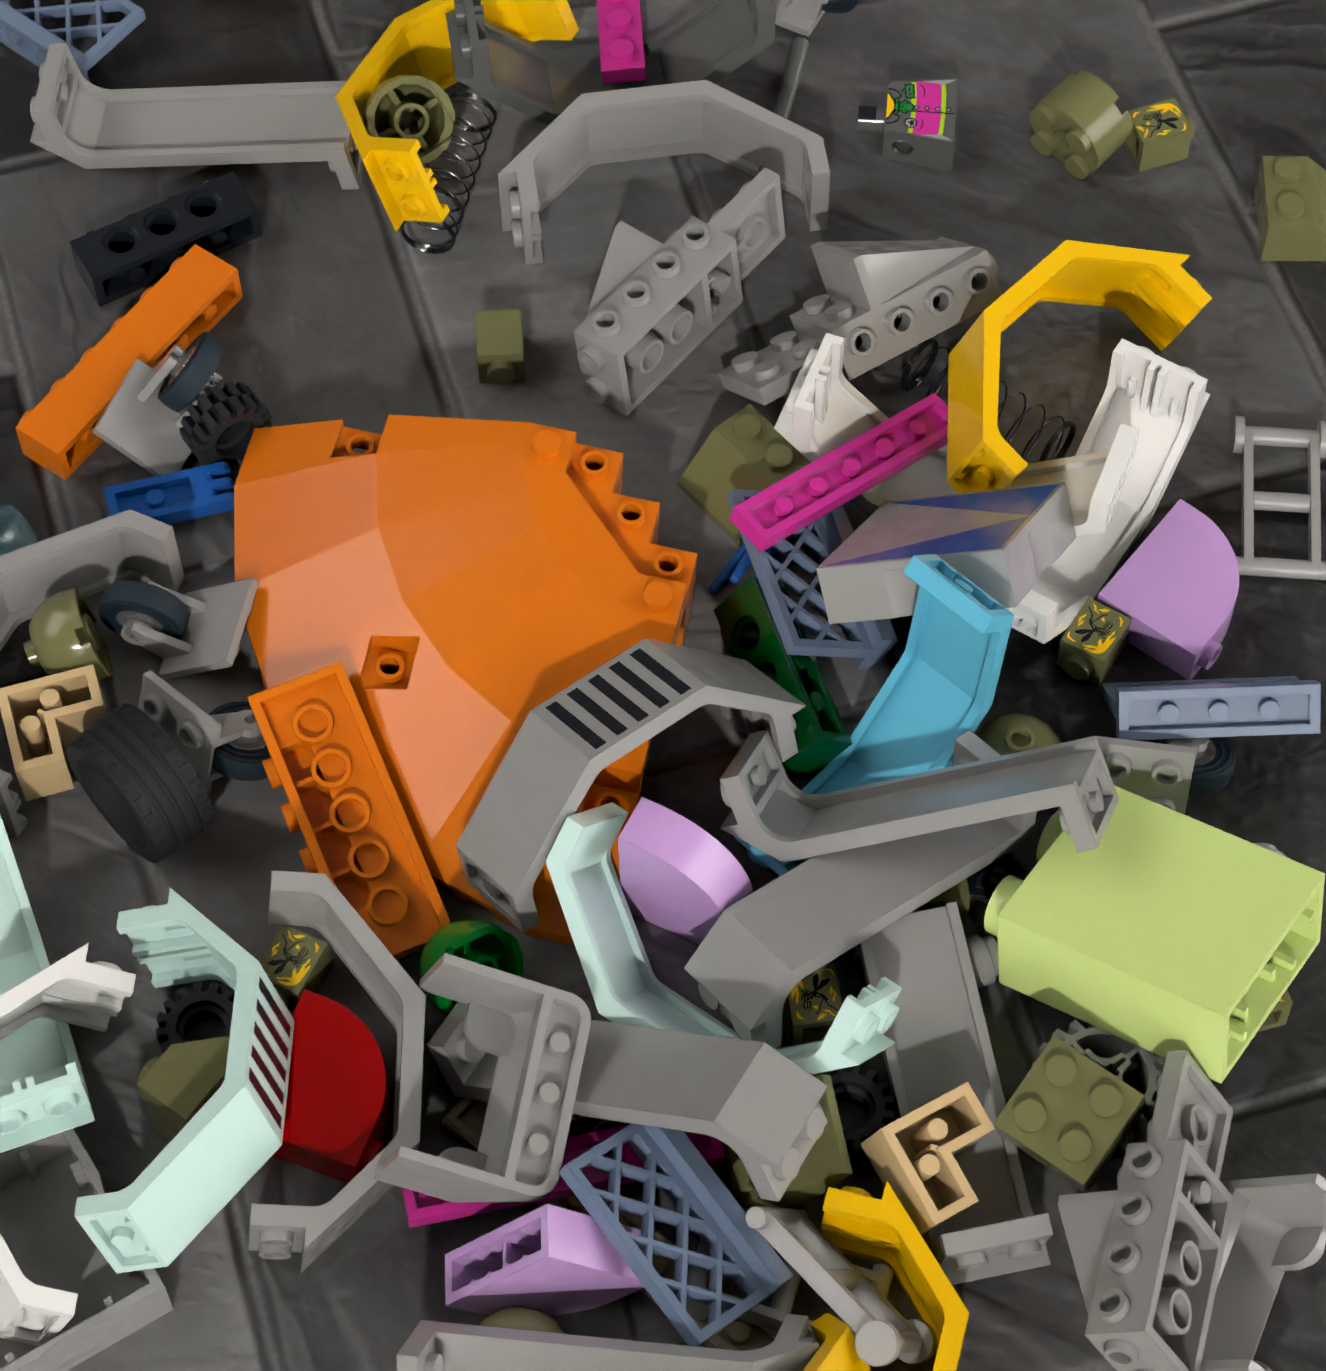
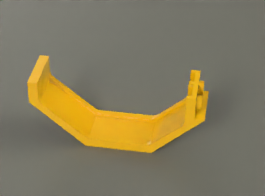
M430 0L396 17L335 96L362 161L396 232L404 221L442 223L450 209L447 204L439 203L433 188L437 181L435 177H431L433 175L432 169L424 168L417 154L421 147L419 140L372 137L368 135L364 125V108L370 94L383 81L398 75H419L437 83L443 90L458 82L455 78L446 13L455 12L454 0ZM480 0L481 5H483L486 21L531 43L540 40L571 41L579 31L567 0Z
M1065 240L987 307L949 353L947 483L958 494L1005 489L1029 465L1005 441L997 425L1000 342L1003 331L1033 305L1042 301L1112 307L1122 311L1162 351L1212 299L1201 287L1200 283L1181 267L1190 255Z
M886 1181L882 1200L872 1198L869 1192L857 1187L846 1186L842 1187L841 1190L828 1187L823 1205L824 1216L821 1225V1231H823L825 1237L842 1253L878 1261L893 1269L896 1278L921 1320L927 1322L936 1334L937 1355L933 1371H957L969 1311L888 1181Z

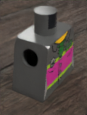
M959 78L893 81L887 85L886 107L859 105L857 132L884 134L882 156L887 160L952 172Z

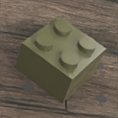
M1053 1036L993 1125L997 1133L1082 1192L1088 1193L1147 1105L1145 1095L1056 1036Z

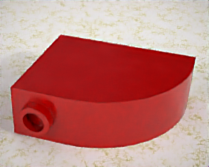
M304 989L292 1014L295 1022L282 1146L272 1156L349 1183L385 1148V1143L382 1142L389 1120L390 1091L384 1060L373 1034L353 1012L334 1000Z

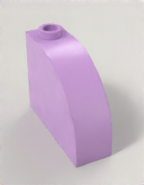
M1180 499L1100 591L1097 602L1132 619L1128 643L1183 678L1191 680L1201 667L1208 670L1222 651L1223 645L1220 643L1228 631L1238 595V562L1230 542L1220 528L1205 514Z
M641 797L618 837L620 885L630 912L636 917L700 945L726 908L753 893L750 879L738 860L712 835L682 815Z
M550 1204L533 1210L445 1254V1306L477 1314L491 1315L500 1309L516 1306L538 1309L548 1316L569 1314L606 1305L644 1288L590 1215ZM622 1225L627 1232L641 1236L640 1229Z

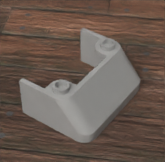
M444 953L420 979L418 987L422 991L467 1004L464 1018V1032L467 1039L477 1049L498 1056L478 1151L462 1147H452L444 1150L438 1156H434L400 1145L375 1169L373 1179L453 1203L532 1202L539 1200L556 1186L560 1174L558 1172L562 1166L591 1026L589 1008L580 997L573 993Z
M1319 1173L1221 1181L1234 1197V1204L1200 1371H1272L1263 1362L1253 1361L1284 1272L1302 1270L1315 1264L1322 1257L1325 1249L1326 1179Z

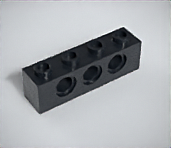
M231 171L218 178H212L204 184L181 194L170 196L164 201L142 211L129 214L123 219L98 230L87 232L82 237L70 241L76 269L96 303L101 307L158 282L169 271L171 264L178 257L184 256L195 244L217 256L262 236L257 206L235 172Z

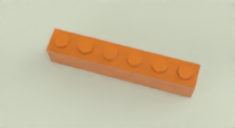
M196 244L184 256L178 257L171 264L169 271L154 286L147 288L143 292L139 302L125 316L119 317L111 326L110 331L94 347H90L84 352L80 362L65 377L59 378L52 385L50 392L34 408L27 410L23 414L19 424L15 427L23 454L66 481L104 442V440L92 433V430L133 362L138 358L154 369L175 344L185 351L201 333H209L243 297L238 269Z

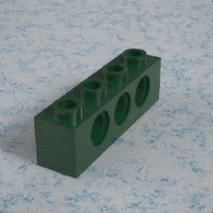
M751 576L713 611L721 628L722 639L728 645L732 657L748 661L806 705L792 715L796 722L794 734L798 753L784 761L782 765L785 772L813 777L847 749L852 742L816 657L787 655L758 578ZM778 583L781 592L790 598L785 585ZM793 620L799 638L807 639L802 625Z

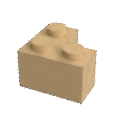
M93 664L0 688V710L15 773L25 801L75 789L64 747L79 733L83 732L84 729L107 714Z
M966 1082L882 1127L862 1142L861 1146L884 1187L886 1181H888L922 1235L957 1216L979 1201L953 1155L973 1145L992 1132L995 1127L969 1082Z

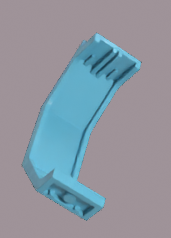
M936 554L914 555L903 571L905 575L920 585L905 651L850 736L852 744L834 758L802 791L816 795L952 767L955 739L970 730L974 733L993 704L1014 614ZM735 837L738 842L747 848L746 853L752 861L762 867L771 868L779 876L810 859L805 858L783 863Z

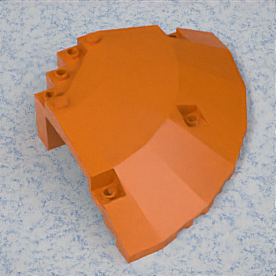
M391 414L388 415L382 434L344 427L342 419L254 428L234 485L235 582L249 578L259 582L252 603L253 608L245 626L250 638L253 654L256 656L265 690L342 661L433 880L453 890V896L466 903L472 900L494 912L496 919L522 932L466 881L456 844L530 710L645 638L684 646L692 617L698 553L657 545L660 503L622 495L624 453L576 443L577 432L531 422ZM360 448L367 451L363 453L354 452L353 449ZM385 667L399 669L394 674L382 672ZM651 739L604 768L594 779L575 812L577 814L611 802L628 812L611 849V861L619 883L618 837L639 802L642 778ZM545 863L533 886V898L540 923L524 934L530 937L575 946Z

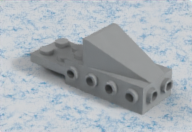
M765 167L751 181H747L741 187L739 193L723 209H718L708 223L692 216L680 229L674 230L664 244L623 221H620L615 226L586 318L573 331L583 389L591 400L598 404L604 403L627 417L743 302L741 281L786 238L779 174Z
M944 237L936 240L817 242L811 245V249L827 295H818L804 302L803 309L789 315L795 331H788L775 336L770 341L771 345L758 352L751 351L736 356L731 361L732 365L719 371L718 374L724 389L765 406L790 393L806 356H808L812 348L818 350L825 334L830 333L844 338L842 372L844 377L850 381L989 307L1002 295L996 278L998 274L997 264L987 249Z
M1187 1050L1167 1052L1163 1073L1157 1081L1158 1095L1153 1118L1147 1126L1148 1140L1147 1142L1127 1145L1123 1167L1119 1169L1117 1176L1118 1189L1060 1195L1057 1204L1088 1313L1085 1336L1116 1371H1200L1234 1204V1197L1219 1180L1233 1109Z

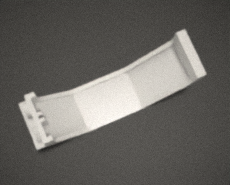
M830 333L825 334L818 350L812 348L808 356H806L774 426V429L810 462H814L889 419L844 377L842 372L844 338ZM1121 423L1112 447L1108 451L1030 463L1008 488L1065 482L1076 536L1103 533L1107 528L1133 461L1139 428ZM947 444L853 498L852 501L864 512L873 514L887 501L958 494L947 483Z
M1123 338L1120 340L1112 353L1105 392L1075 456L1110 450L1119 426L1122 423L1139 428L1133 461L1105 532L1076 537L1062 555L1040 574L1036 585L1017 607L1006 608L1014 614L1012 628L1045 644L1069 628L1088 597L1097 601L1100 591L1116 574L1152 520L1210 397V394L1205 392L1208 379L1198 375L1188 367L1179 366L1156 355L1147 347L1137 346Z
M87 943L0 996V1040L36 1018H50L105 1032L108 1028L110 1017H116L122 1009L125 996L131 997L133 994L136 974L121 971L119 966L110 962H86L89 945ZM0 1233V1338L41 1346L55 1338L74 1316L78 1294L40 1286L29 1281L21 1272Z

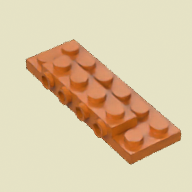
M342 661L247 697L270 758L262 761L272 789L279 786L283 787L288 803L280 805L288 829L291 834L300 830L307 846L298 851L305 871L308 873H325L396 960L424 949L432 935L446 924L451 923Z

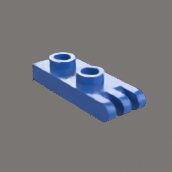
M227 462L213 463L103 488L110 516L131 509L169 525L234 510L235 484L234 480L230 477L232 473Z

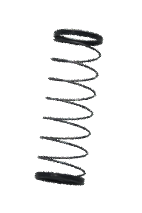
M457 92L449 95L451 102H463L480 110L486 116L489 125L477 128L472 123L455 117V119L465 121L473 127L466 126L456 120L455 123L453 122V125L464 131L480 132L483 141L470 144L465 139L451 134V136L457 137L468 144L450 142L471 146L478 157L465 161L454 153L443 151L462 160L459 161L440 154L444 159L465 163L470 168L472 174L459 178L448 170L430 167L426 163L428 168H431L439 176L459 179L466 188V191L463 193L452 194L439 186L435 187L449 194L434 191L440 195L453 196L458 201L460 208L449 213L461 210L462 216L459 222L456 223L454 218L448 213L455 225L450 227L444 221L437 223L444 228H432L414 221L429 229H446L452 236V240L437 246L426 245L408 237L404 231V225L408 221H404L400 227L401 235L405 241L412 247L426 253H445L454 246L458 235L457 225L461 223L464 217L463 208L466 207L469 201V191L475 184V174L481 166L480 157L486 151V140L489 139L492 127L497 119L496 111L492 104L474 93ZM467 97L483 103L493 114L492 123L488 116L472 103L451 99ZM490 129V132L487 138L485 139L482 132H485ZM484 142V150L479 156L473 145ZM479 159V165L476 171L473 172L467 162ZM433 169H439L448 172L455 177H448L439 174ZM473 175V183L468 189L461 179L469 178ZM467 193V200L464 206H462L455 196ZM455 226H456V234H455L454 231L452 230V228H454ZM451 243V245H449V246H447V247H445V248H439V249L429 248V247L445 246V245H448V244Z
M933 338L922 342L911 355L901 377L902 388L907 391L916 388L929 373L937 357L938 350L944 348L950 353L949 348L945 346L939 347L938 341ZM933 343L932 352L920 362L907 384L908 376L917 358L928 345ZM929 357L923 370L920 372L918 377L910 384L916 371L919 369L922 363ZM949 361L948 365L932 383L926 397L929 396V393L932 390L934 384L937 382L939 377L945 372L944 377L935 393L937 394L940 390L948 373ZM1000 380L999 382L1004 383L1006 388L1004 401L998 407V410L1001 408L998 419L1001 416L1005 403L1010 398L1021 394L1025 399L1023 413L1004 437L1005 441L1019 421L1014 434L1008 441V444H1010L1021 425L1024 415L1036 406H1042L1044 410L1042 425L1028 441L1021 457L1023 459L1027 458L1037 443L1043 427L1052 419L1058 417L1062 419L1063 424L1049 439L1039 462L1047 460L1051 449L1059 437V443L1050 460L1063 458L1074 439L1076 432L1075 424L1071 421L1065 422L1063 416L1060 415L1054 416L1045 422L1046 410L1043 404L1033 405L1026 410L1027 399L1025 394L1018 392L1007 398V385L1005 381ZM1068 427H1070L1068 436H1067V438H1066V440H1065V442H1064L1062 448L1060 449L1059 453H1058V454L1056 455V457L1054 458V456H1055V454L1057 453L1058 448H1059V446H1060V444H1061L1064 431H1065ZM1037 435V438H1036V440L1034 441V443H1033L1031 449H1030V450L1028 451V453L1024 456V453H1025L1026 449L1028 448L1029 444H1030L1031 441L1034 439V437Z

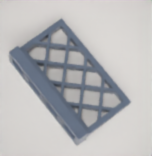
M0 0V42L39 68L41 63L45 62L50 43H67L82 76L90 82L87 71L146 19L144 9L129 0H95L94 2L71 4V0H65V5L41 7V0H34V8L14 9L11 7L10 0ZM121 11L127 15L120 22L103 24L102 13ZM96 14V25L72 27V16ZM65 17L66 28L47 30L42 27L41 19ZM97 37V43L85 54L73 47V39Z
M733 489L726 497L731 511L736 505L761 491ZM843 505L793 533L792 536L797 539L794 545L783 539L771 546L785 557L782 563L766 553L765 550L760 552L741 531L740 534L787 655L854 658L857 668L873 669L898 642L890 619L838 623L837 625L843 630L845 640L830 629L832 624H829L828 618L825 623H822L802 608L807 601L827 616L823 596L814 589L816 584L819 583L816 568L854 532ZM802 544L811 550L815 562L799 550ZM790 562L812 578L809 584L787 568ZM778 580L800 596L797 603L781 592ZM793 620L814 634L816 638H799Z
M1297 676L1101 683V698L1116 719V737L1118 739L1158 740L1317 734L1321 731V684L1317 680H1299Z
M630 1124L567 1163L558 1172L688 1346L699 1347L755 1306L764 1303L793 1277V1274L767 1240L756 1229L748 1226L745 1219V1211L684 1131ZM623 1144H629L644 1164V1169L621 1162ZM590 1167L609 1173L608 1192L594 1188L582 1173V1170ZM621 1177L643 1183L642 1202L620 1196ZM655 1187L664 1190L676 1206L677 1212L655 1206ZM619 1210L642 1217L641 1236L629 1233L619 1222ZM654 1221L676 1227L675 1246L653 1240ZM689 1231L695 1232L710 1251V1256L688 1250ZM653 1255L675 1261L674 1280L663 1278L652 1266ZM687 1265L709 1271V1291L687 1284ZM722 1275L728 1276L745 1297L744 1300L722 1295ZM686 1299L708 1305V1325L701 1330L686 1311ZM721 1309L726 1310V1312L721 1315Z

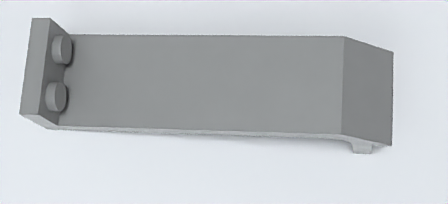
M50 43L45 62H42L40 65L39 86L36 96H33L30 102V114L35 123L30 142L84 169L328 161L329 169L331 172L336 173L342 190L360 189L364 163L335 98L347 80L104 89L91 84L82 76L67 43Z
M971 730L955 739L953 766L1001 756ZM1037 811L812 857L726 908L684 969L699 982V993L705 1004L709 1008L717 1009L732 1023L736 1033L742 1039L765 1042L776 1049L781 1046L783 1005L791 990L803 978L1032 839L1035 832Z
M769 730L751 733L720 778V791L723 801L732 809L720 829L786 863L1059 807V820L1063 831L1066 834H1071L1077 852L1098 848L1119 801V797L1096 736L816 795L806 793L791 783L785 773Z
M957 902L947 903L944 907L909 913L851 949L853 959L861 958L867 986L871 985L876 988L881 978L886 977L902 987L894 1003L899 1007V1012L892 1025L883 1034L896 1042V1044L882 1051L892 1094H894L898 1119L969 1082L993 1124L1006 1106ZM994 1129L973 1145L953 1155L979 1201L957 1216L925 1233L926 1241L932 1254L952 1285L1051 1265L1046 1247V1242L1053 1235L1049 1214L1034 1215L1017 1148L1000 1136L996 1129Z
M457 1002L428 1042L427 1047L455 1097L488 1102L498 1056L481 1051L469 1042L464 1032L467 1004ZM591 1020L572 1115L692 1132L717 1138L731 1147L740 1157L760 1198L779 1202L791 1181L797 1176L802 1163L816 1140L821 1137L824 1127L828 1122L819 1104L828 1086L765 1042Z
M786 1314L778 1334L771 1344L759 1349L746 1351L420 1320L397 1353V1371H803L818 1351L819 1343H817L816 1338L809 1337L808 1316Z

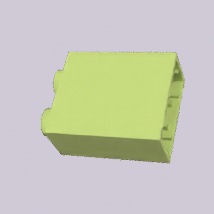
M1117 786L1114 787L1119 801L1097 849L1077 852L1071 834H1066L1061 827L1059 810H1057L1047 822L1040 837L1036 853V866L1025 880L1013 875L1006 876L994 890L987 905L984 916V929L986 932L998 937L999 983L1163 1058H1166L1169 1051L1187 1050L1208 1078L1222 1084L1320 942L1325 873Z

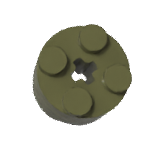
M1080 71L1075 76H1072V72H1070L1032 107L1030 122L1034 134L1030 139L1033 147L1043 156L1053 154L1064 162L1065 168L1074 178L1082 180L1088 174L1096 171L1130 138L1133 132L1132 119L1128 110L1121 115L1114 104L1119 97L1104 81L1089 72Z

